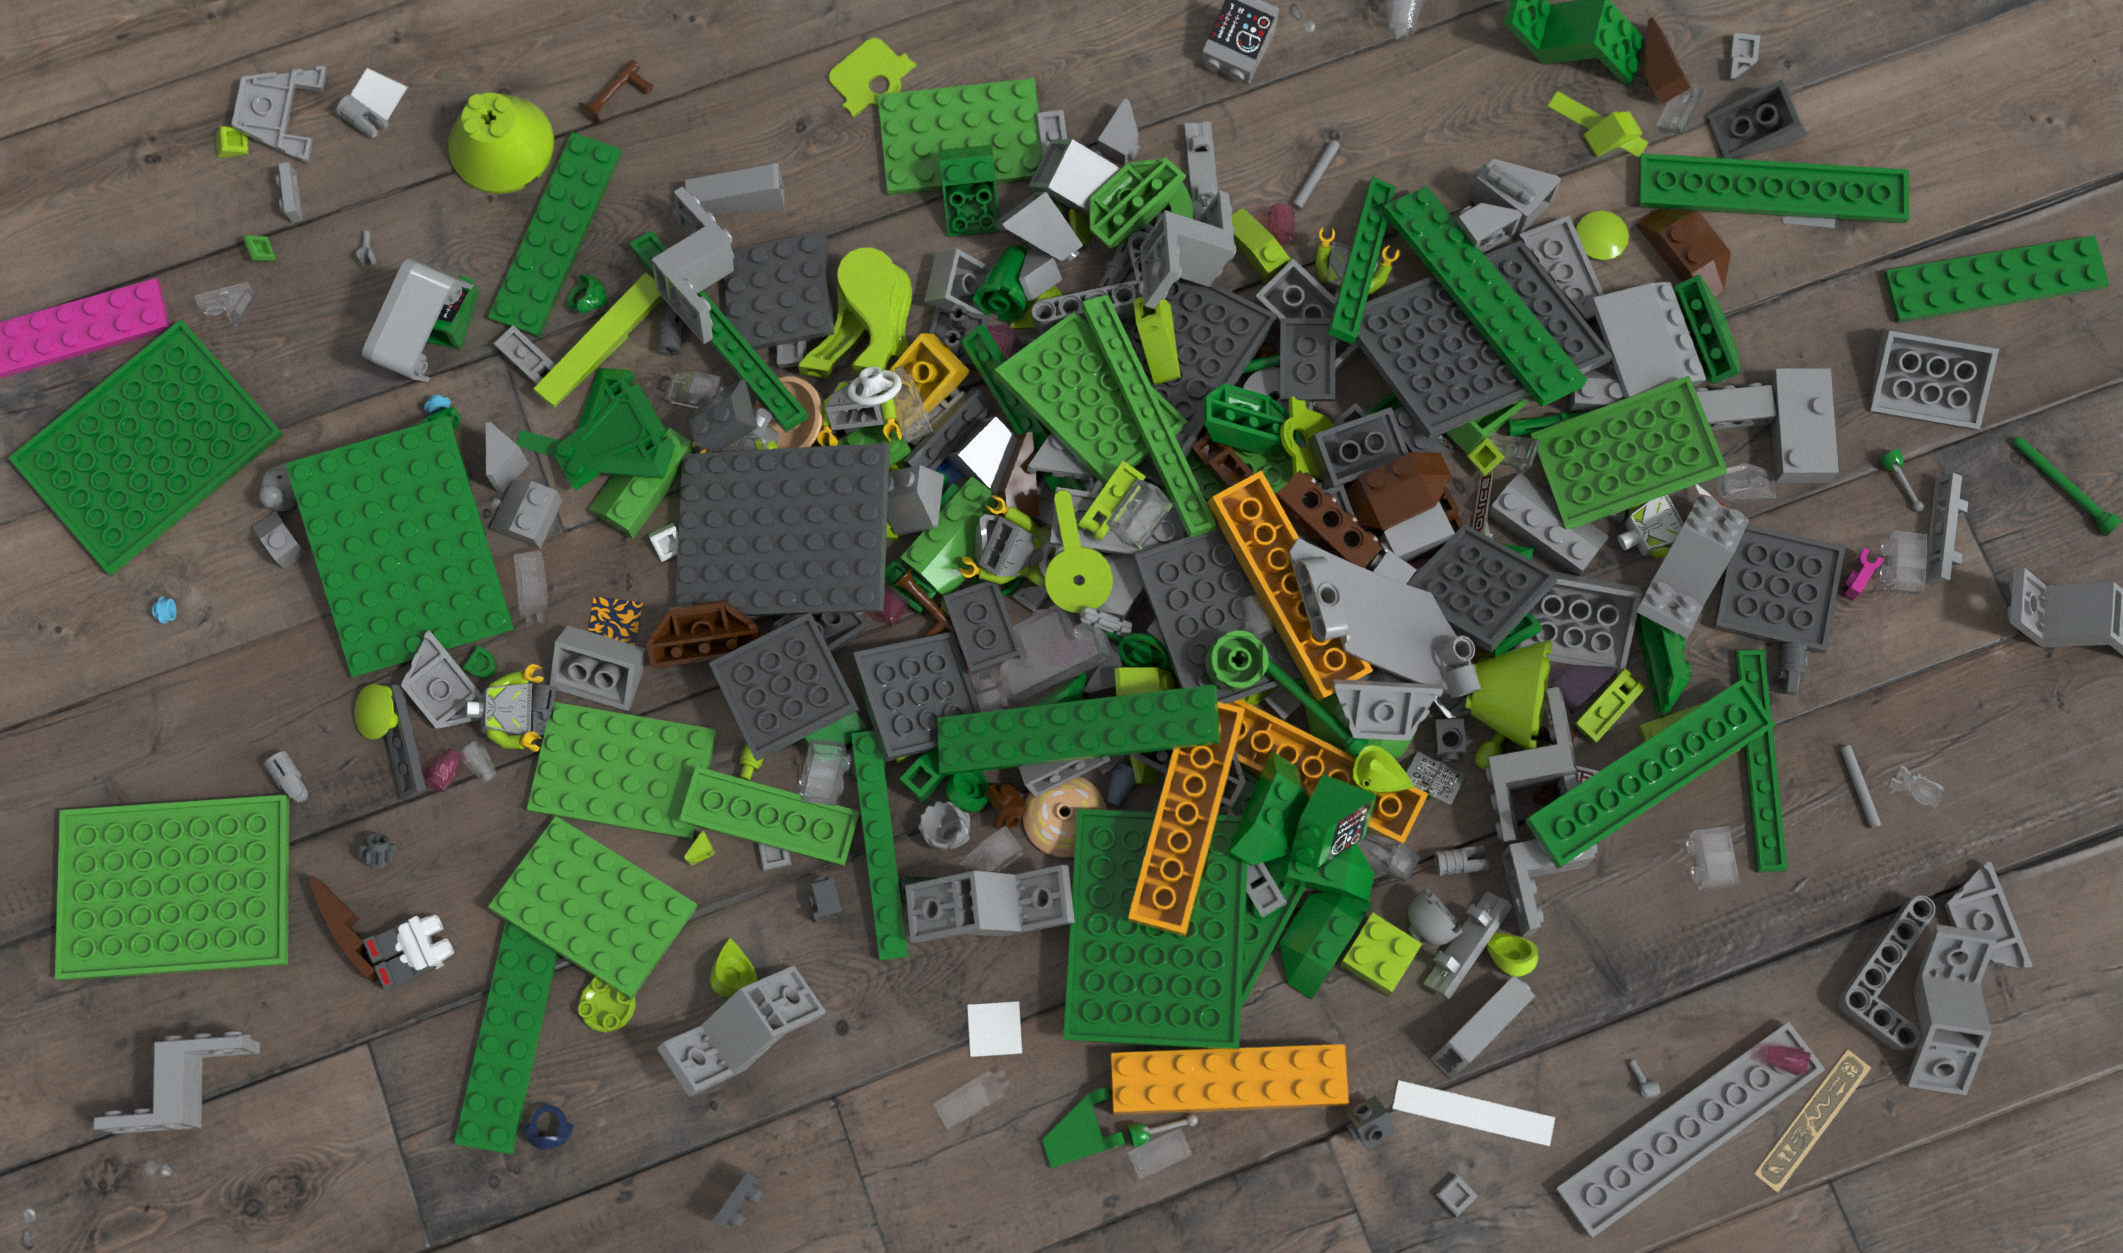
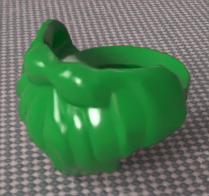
M580 274L579 278L582 283L576 285L568 295L567 305L569 308L576 312L587 313L593 309L596 310L607 304V295L604 284L596 277ZM587 290L586 295L578 300L575 305L576 297L582 291Z

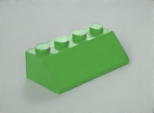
M664 426L667 432L661 438L662 441L671 438L675 444L664 479L613 475L588 508L590 512L632 539L635 538L681 475L684 454L697 453L692 446V441L670 427Z
M973 476L939 513L938 528L924 530L900 557L903 565L907 568L912 566L911 571L935 589L942 598L945 595L954 593L966 579L961 574L959 568L967 570L971 565L963 563L962 558H971L977 566L975 536L980 518L985 514L999 516V514H994L986 508L987 505L995 509V498L991 497V495L996 494Z

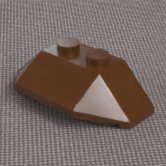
M1657 209L1637 222L1636 226L1681 282L1700 274L1715 298L1724 292L1731 251L1699 211Z
M1409 452L1358 476L1347 489L1346 494L1359 526L1385 531L1434 508L1444 493L1447 484L1452 479V475L1441 453Z
M726 600L669 608L647 640L646 647L651 668L655 669L715 660L760 638L758 626Z

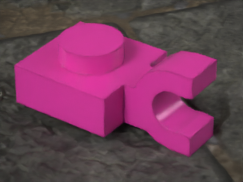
M1866 548L1858 556V564L1861 569L1858 572L1853 570L1844 583L1848 588L1843 595L1852 601L1862 592L1874 570L1884 561L1883 558L1878 557L1874 563H1869L1866 556L1870 550Z

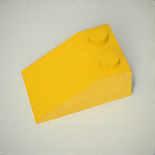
M921 333L889 370L896 373L902 381L900 391L893 397L897 423L905 431H909L949 396L971 372L935 334Z

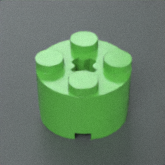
M1242 630L1232 631L1217 639L1208 649L1205 658L1206 671L1214 685L1227 691H1241L1254 685L1262 678L1268 667V652L1264 644L1252 633ZM1235 656L1237 660H1241L1242 664L1237 667L1236 664L1232 662V658Z

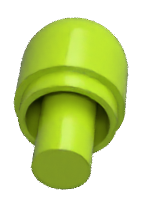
M1496 732L1491 741L1486 740L1477 750L1474 760L1480 769L1486 770V766L1490 765L1489 757L1501 755L1502 749L1500 746L1506 738L1500 733Z
M748 744L744 747L740 757L739 765L743 768L739 778L750 781L753 771H758L763 759L756 762Z

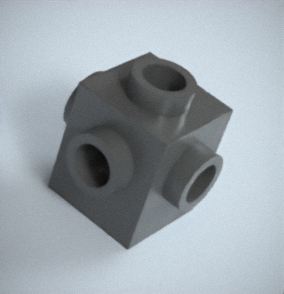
M1376 1096L1345 1112L1350 1123L1346 1126L1348 1133L1354 1142L1359 1140L1365 1149L1396 1132L1388 1111Z

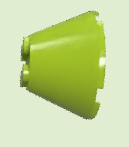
M474 94L469 98L468 103L451 129L448 141L449 157L457 173L473 188L494 194L515 192L525 188V185L534 178H539L547 169L554 152V134L546 115L532 102L518 96L506 94Z
M1550 640L1506 651L1496 657L1492 655L1479 659L1478 664H1474L1481 690L1467 694L1466 709H1471L1472 716L1525 750L1535 749L1538 746L1539 740H1534L1533 737H1538L1539 729L1542 725L1544 713L1543 698H1546L1550 672V658L1546 657V654L1552 655L1553 641Z

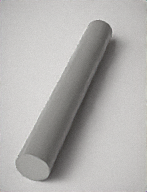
M1330 141L1292 203L1294 208L1301 210L1340 147L1337 141Z
M1851 745L1840 748L1870 828L1881 826L1882 824Z

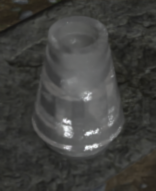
M1252 595L1243 599L1242 604L1247 632L1255 635L1257 639L1272 634L1274 632L1272 628L1274 623L1259 600L1258 595Z
M478 740L470 743L459 752L462 757L461 761L483 783H487L498 775L485 745H481Z

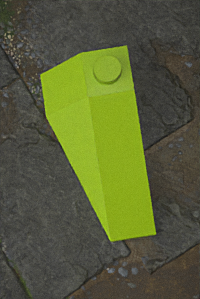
M1115 668L1116 696L1173 690L1175 688L1172 673L1161 668ZM1130 756L1136 784L1155 787L1158 770Z

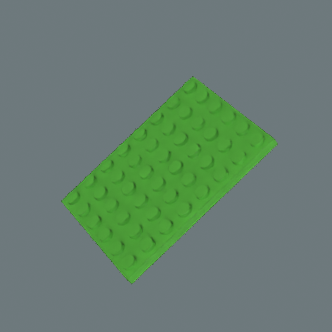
M274 795L60 810L55 980L65 981L288 965L289 796Z

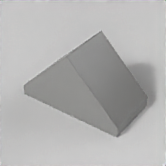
M1034 248L1027 250L1019 280L1028 301H1030L1063 279L1054 257Z

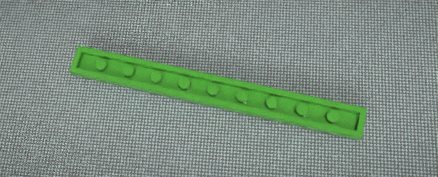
M1104 295L1083 301L1081 308L1188 537L1192 538L1215 531L1217 524L1109 296Z

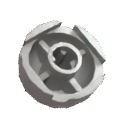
M1425 888L1409 905L1408 919L1412 926L1408 930L1419 942L1424 939L1431 945L1447 944L1464 931L1460 924L1455 928V925L1451 922L1455 917L1435 894L1429 897L1430 889Z

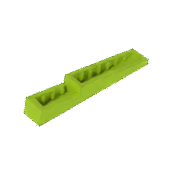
M645 272L533 388V392L552 408H555L621 346L628 339V333L664 300L656 290L655 280Z

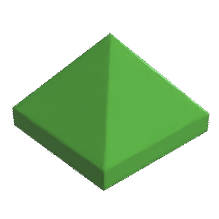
M250 235L243 237L252 260H276L268 237Z

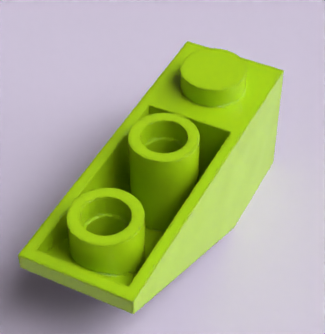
M1144 296L1133 299L1136 325L1154 384L1158 385L1181 378L1171 304L1166 299H1161L1156 308L1153 309L1145 306Z

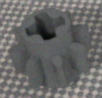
M371 834L367 839H363L362 845L359 846V858H365V864L371 868H383L388 863H392L396 844L389 843V837L385 834Z

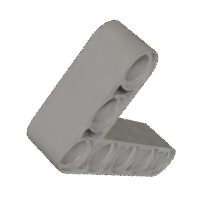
M1136 232L1128 240L1135 281L1041 300L1032 308L1036 330L1044 334L1070 315L1067 312L1071 310H1076V313L1088 323L1081 308L1082 302L1104 295L1109 296L1119 319L1135 316L1133 299L1144 296L1141 251L1137 249L1140 248L1148 234ZM1123 299H1130L1127 302H1120ZM1043 316H1050L1047 319H1040Z
M1926 896L1914 897L1901 907L1838 998V1006L1843 1014L1888 1047L1899 1052L1916 1047L1921 1039L1920 1031L1913 1023L1878 999L1877 996L1935 914L1934 902ZM1914 904L1919 905L1923 909L1922 917L1914 913ZM1898 926L1903 927L1907 931V940L1899 937L1897 933ZM1882 949H1886L1891 953V963L1886 962L1882 958ZM1866 972H1870L1875 976V986L1870 985L1866 981ZM1851 994L1859 998L1860 1006L1858 1009L1854 1008L1849 1002ZM1875 1012H1878L1883 1016V1026H1879L1875 1023ZM1899 1030H1903L1907 1033V1044H1903L1899 1040Z

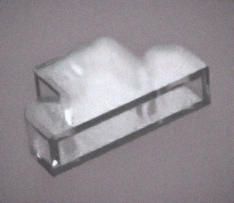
M1054 605L1048 609L1035 611L1032 613V617L1013 626L1012 631L1021 658L1005 660L1000 667L999 673L1006 698L1022 703L1113 659L1114 655L1105 631L1088 623L1076 625L1072 612Z

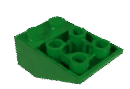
M992 145L939 150L948 237L1000 232L993 224L1000 217Z

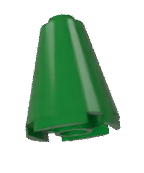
M1019 245L1007 247L975 290L973 302L983 314L990 316V313L999 316L998 320L1003 322H1014L1022 318L1026 311L1027 297L1019 280L1027 254L1024 247Z

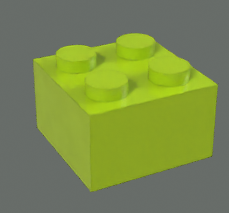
M1372 913L1340 966L1389 997L1422 943L1375 913Z

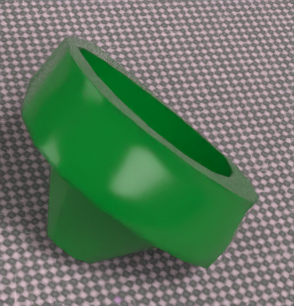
M983 771L951 774L946 784V795L949 801L960 809L969 812H979L989 801L985 795L989 783Z

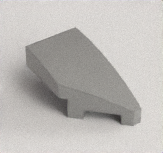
M1732 34L1729 80L1736 79L1758 61L1760 35Z

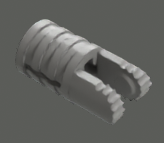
M346 95L337 106V115L343 117V119L371 138L378 134L375 127L384 130L389 125L386 119L369 107H366L363 103H360L352 95Z
M282 751L271 756L264 763V766L277 783L279 789H284L288 796L298 803L306 802L309 796L308 789H305L306 786L300 779L302 775L297 770L295 764H293L291 758H289L287 752Z
M1482 845L1435 851L1434 864L1437 876L1489 870L1490 865L1487 859H1477L1485 855V847Z

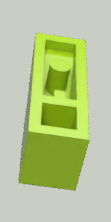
M1241 208L1231 215L1232 225L1234 226V242L1265 285H1267L1290 262V258L1275 237L1244 208Z

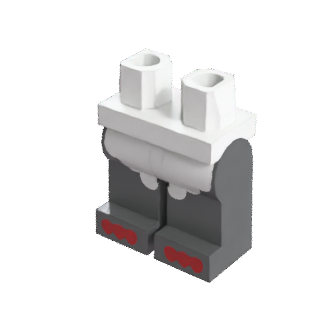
M431 915L423 919L415 916L393 929L363 940L372 963L376 964L374 968L384 990L393 993L432 972L434 969L444 966L442 961L454 954L448 939L445 938L434 944L431 935L443 930V925L437 915Z

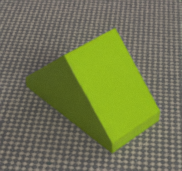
M1612 112L1587 131L1583 137L1595 157L1598 158L1642 136L1643 133L1630 112Z

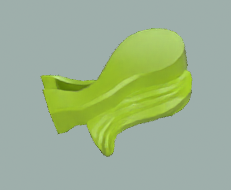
M872 247L858 248L849 252L841 260L838 268V317L834 326V335H829L828 338L810 351L799 363L800 375L829 379L836 365L858 345L867 332L870 337V344L853 362V374L860 375L861 371L868 367H879L881 371L886 370L887 362L891 356L899 359L909 348L906 341L905 328L912 298L910 279L907 272L893 264L891 258L883 251Z

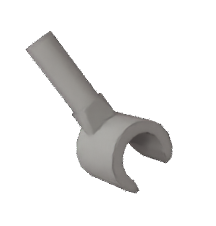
M367 230L363 231V245L356 252L362 267H364V262L370 260L372 265L377 262L370 247V232Z
M1636 1061L1629 1062L1640 1083L1639 1088L1642 1097L1646 1099L1658 1097L1660 1094L1658 1082L1656 1080L1647 1082Z

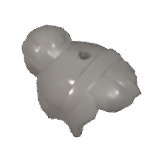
M279 464L263 475L259 497L265 507L283 513L293 509L297 504V500L286 465Z

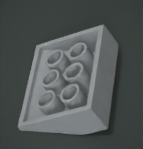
M1670 282L1649 283L1594 297L1590 300L1606 346L1613 355L1611 360L1625 398L1689 375L1694 388L1706 381L1702 365Z
M1883 327L1876 355L1870 411L1980 430L1999 349L1988 344Z
M1554 572L1558 574L1556 584L1530 611L1541 624V632L1514 646V649L1550 640L1553 641L1552 655L1546 654L1550 661L1618 673L1624 667L1626 668L1638 614L1636 611L1642 596L1639 587Z

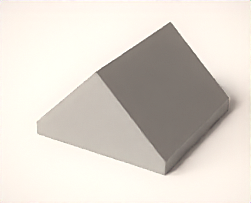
M488 422L486 423V476L497 492H504L512 480H515L530 463L518 445L493 423Z

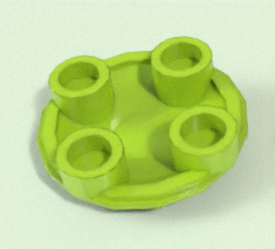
M1602 210L1590 212L1577 225L1576 232L1588 258L1603 261L1618 258L1628 245L1629 233L1627 225L1619 216L1612 212Z
M367 685L361 690L356 699L354 708L355 723L358 731L365 738L371 740L379 739L389 729H393L397 725L398 716L394 712L391 698L392 690L389 686Z
M594 977L582 992L578 1013L593 1030L604 1033L616 1031L625 1026L632 1018L636 1007L635 996L630 1000Z

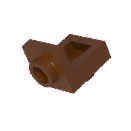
M1011 783L988 786L985 795L998 813L992 824L994 828L1017 827L1027 809V805Z

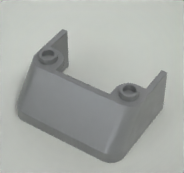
M412 258L406 259L394 279L362 351L363 358L408 378L429 382L431 377L424 374L428 367L426 355L422 354L425 344L443 305L457 302L462 294L461 287L472 289L473 284L437 266Z

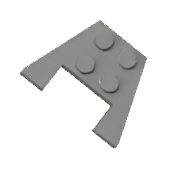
M318 66L313 70L303 71L302 69H295L291 73L276 74V72L241 77L231 124L233 129L304 164H309L313 145L312 138L288 135L286 131L295 89L323 92L327 75L326 67Z

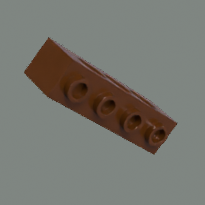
M1299 470L1275 495L1284 512L1327 552L1364 568L1382 549L1378 544L1377 537L1369 531L1365 532L1358 525L1356 517L1350 512H1344L1337 505L1338 502L1335 497L1328 492L1324 493L1317 486V481L1309 473H1303ZM1303 496H1308L1313 500V508H1308L1303 504ZM1323 516H1330L1334 520L1333 528L1327 527L1324 524ZM1344 535H1349L1354 539V547H1349L1344 543Z

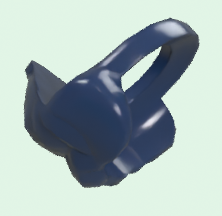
M546 1105L535 1111L531 1124L524 1127V1133L532 1146L541 1150L554 1149L569 1140L573 1125L566 1121V1116L561 1109L556 1106ZM550 1111L558 1116L559 1127L557 1129V1137H540L537 1120L542 1113Z

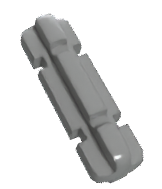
M1494 164L1491 166L1486 175L1487 179L1493 183L1497 181L1499 183L1498 186L1515 197L1519 195L1521 197L1520 200L1526 204H1530L1537 194L1535 189L1529 185L1525 187L1523 181L1509 172H1502L1503 169L1498 165Z
M1085 606L1080 611L1079 619L1081 622L1087 624L1092 622V625L1112 633L1115 631V634L1123 637L1131 633L1132 623L1122 618L1119 621V617L1100 610L1096 612V609Z

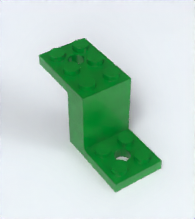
M1509 0L1503 24L1543 65L1599 58L1622 84L1633 83L1635 72L1638 69L1640 51L1644 44V37L1610 0H1575L1551 4L1548 0Z

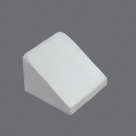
M674 523L648 534L661 562L678 555L679 533Z

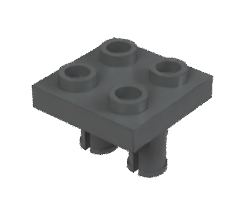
M955 305L952 308L936 306L929 334H935L966 367L977 369L960 341L979 325H985L987 328L989 316L967 312L966 308L962 305Z

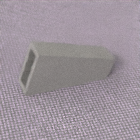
M769 164L685 180V190L689 194L693 193L699 200L701 207L712 214L785 211L784 183L779 164Z
M1513 976L1430 1060L1450 1080L1453 1079L1535 997L1530 991L1529 986L1524 981Z

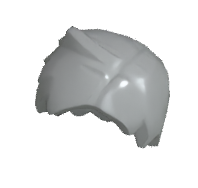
M936 801L935 806H927L924 813L920 815L919 829L926 843L932 848L939 851L952 850L962 846L970 839L969 813L963 812L958 806L949 801L946 803Z

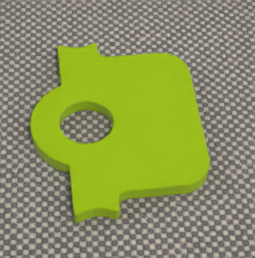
M871 38L830 71L829 80L832 86L846 99L842 107L848 110L852 118H854L869 105L879 106L878 94L873 93L869 88L872 79L884 77L889 81V89L882 94L900 92V79L916 67V63L911 61L906 53L902 56H897L882 40Z
M1292 396L1289 398L1290 418L1283 422L1280 429V437L1285 450L1292 457L1293 476L1301 470L1303 473H1309L1314 478L1322 480L1308 439L1316 433L1333 428L1334 424L1326 415L1307 409L1305 400H1298ZM1294 430L1299 431L1304 436L1306 441L1305 448H1300L1293 439Z

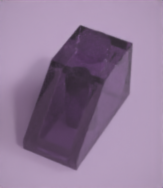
M1573 665L1567 671L1562 668L1551 678L1554 682L1551 688L1559 687L1564 698L1565 707L1573 714L1608 682L1617 670L1609 666Z

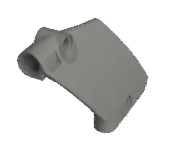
M1300 538L1296 539L1288 554L1312 632L1317 640L1325 641L1340 637L1344 652L1415 683L1441 685L1443 693L1451 695L1452 698L1481 690L1474 664H1471L1470 661L1475 654L1473 642L1466 636H1456L1431 592L1384 577L1326 552Z

